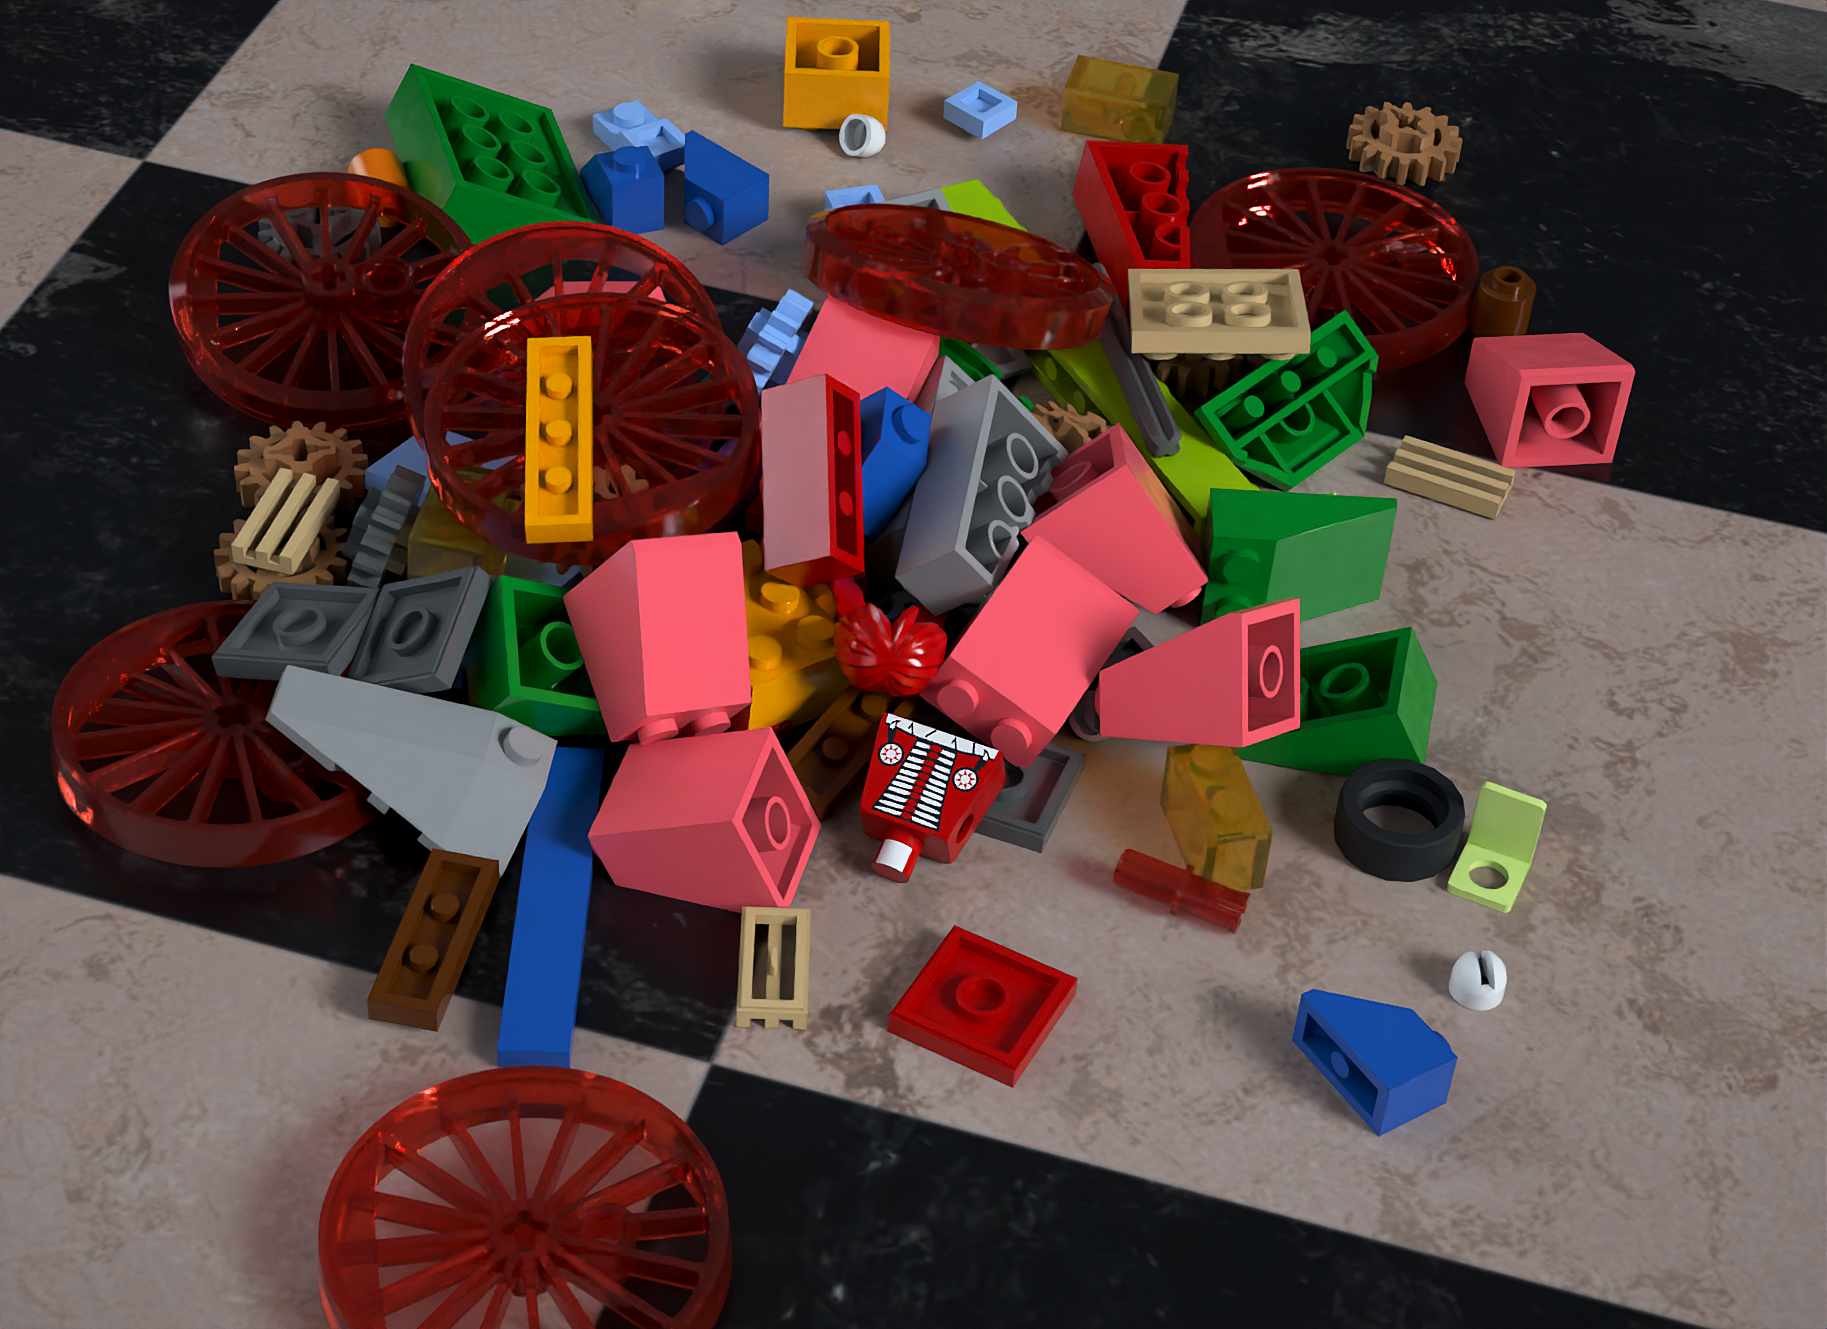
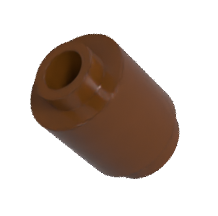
M1502 266L1483 274L1471 322L1475 338L1526 335L1536 293V285L1521 269L1512 266Z

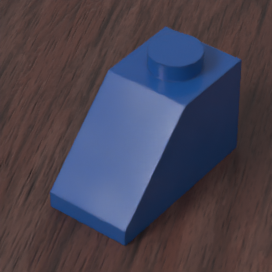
M693 130L686 133L684 223L723 246L768 220L769 174Z
M647 145L640 147L626 146L616 151L595 154L580 169L582 183L612 239L664 229V174Z
M888 387L860 400L864 544L866 545L877 541L926 468L932 415Z
M1311 989L1301 994L1292 1041L1378 1136L1446 1103L1458 1057L1452 1052L1447 1040L1440 1033L1433 1031L1413 1009Z

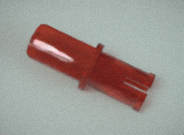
M1125 849L1122 853L1113 876V883L1116 886L1170 907V915L1176 917L1179 911L1227 929L1232 934H1236L1242 921L1240 919L1241 913L1245 914L1251 896L1248 892L1238 891L1195 874L1196 867L1188 864L1184 870L1133 849Z

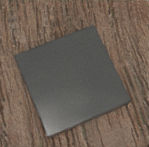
M477 565L384 585L346 678L415 694L451 689L493 578Z
M272 582L211 657L217 676L279 681L287 665L340 676L357 653L382 589Z
M961 726L958 727L954 735L987 746ZM1048 743L1028 768L1021 766L1017 768L1003 758L1006 781L974 833L1042 853L1085 767L1086 754L1053 743Z

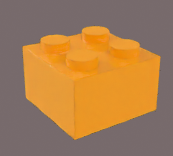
M787 17L783 127H797L805 131H815L820 128L840 129L848 116L863 114L877 119L883 124L884 130L887 131L890 86V21Z

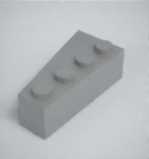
M994 374L936 402L934 407L926 468L917 480L895 578L911 596L916 597L935 617L996 589L1019 546L1016 538L1020 530L1030 526L1036 515V511L1032 506L1037 497L1048 492L1054 481L1050 474L1052 469L1063 464L1069 453Z

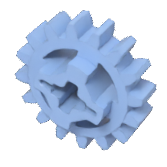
M789 288L786 295L781 298L776 310L770 312L762 307L760 312L755 314L727 366L738 373L735 377V382L728 392L729 395L726 401L751 415L761 403V390L786 384L809 334L803 330L805 328L804 325L813 312L812 309L816 304L815 302Z

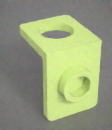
M1484 782L1479 791L1467 843L1449 878L1447 891L1453 895L1500 912H1510L1532 864L1547 804L1535 797L1492 782ZM1477 867H1490L1502 873L1507 883L1497 889L1483 888L1471 880L1469 872Z

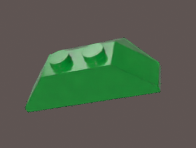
M1345 309L1311 332L1310 354H1295L1293 358L1287 360H1269L1194 411V414L1218 448L1233 464L1288 492L1365 436L1372 397V375L1376 373L1379 356Z

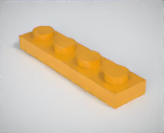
M591 336L527 338L525 534L527 544L593 541V375Z

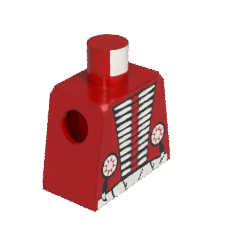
M884 712L880 721L859 811L864 833L872 839L881 841L871 864L872 869L888 880L907 883L920 855L944 864L954 862L1003 788L1006 781L1003 752Z

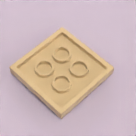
M1128 269L1131 353H1142L1145 357L1155 360L1171 359L1176 357L1178 353H1201L1205 358L1212 360H1227L1235 357L1236 354H1260L1262 357L1270 360H1287L1293 358L1295 354H1310L1311 330L1299 269Z

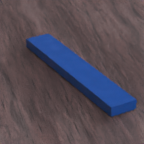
M556 747L545 789L529 820L498 1038V1067L570 1070L595 853L587 836L601 808L606 765L605 749Z

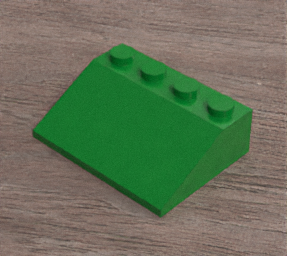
M412 63L410 64L384 116L428 237L446 247L458 245L475 251L598 236L602 227L550 108Z

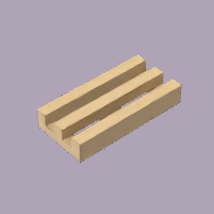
M1405 435L1401 442V447L1394 454L1393 462L1390 461L1386 468L1384 484L1490 519H1496L1513 487L1516 470Z
M280 468L231 545L233 562L293 575L340 498L339 480L327 478L323 486L316 485V475L303 473L300 480L297 481L293 480L292 470ZM311 501L310 507L279 556L273 555L281 541L286 539L292 531L294 520L305 502Z
M742 906L736 1027L750 1028L751 1019H765V1028L779 1029V1020H793V1029L807 1030L811 909ZM755 924H769L766 999H752ZM783 925H796L794 1000H780Z

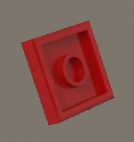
M954 925L888 1015L887 1032L1013 1088L1076 995L1078 978Z

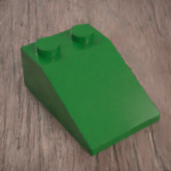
M1210 488L1201 547L1209 582L1202 585V590L1197 595L1199 626L1231 612L1288 597L1300 598V622L1378 600L1398 507L1397 498Z
M500 575L491 583L465 650L469 706L498 712L546 736L608 734L562 598L571 590L570 588Z
M1412 627L1301 648L1300 728L1245 747L1214 745L1219 756L1348 777L1350 773L1365 763L1386 758L1413 760L1425 764L1438 682Z

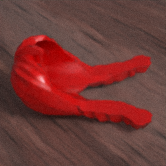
M852 576L825 582L832 591L833 603L836 606L835 616L839 619L834 630V654L838 659L839 667L843 674L848 677L851 685L867 692L883 691L893 697L917 694L924 690L931 678L938 675L939 665L943 663L946 655L947 635L943 630V625L946 623L950 610L935 617L921 603L919 608L913 605L903 611L901 616L891 623L887 616L883 614V611L871 602L866 605L863 592L853 581L854 578Z

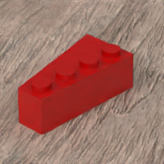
M1086 140L1072 195L1098 261L1105 267L1128 319V269H1191L1190 228L1187 227L1189 200L1186 199V189L1189 182L1188 170L1186 169L1188 145Z

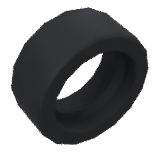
M1386 758L1365 763L1348 775L1340 790L1334 819L1335 842L1348 861L1364 873L1375 877L1399 882H1415L1434 877L1451 864L1458 849L1465 820L1463 797L1450 779L1435 768L1416 761ZM1382 805L1401 806L1421 814L1433 824L1435 829L1416 835L1397 834L1380 828L1366 818L1363 812L1366 809Z

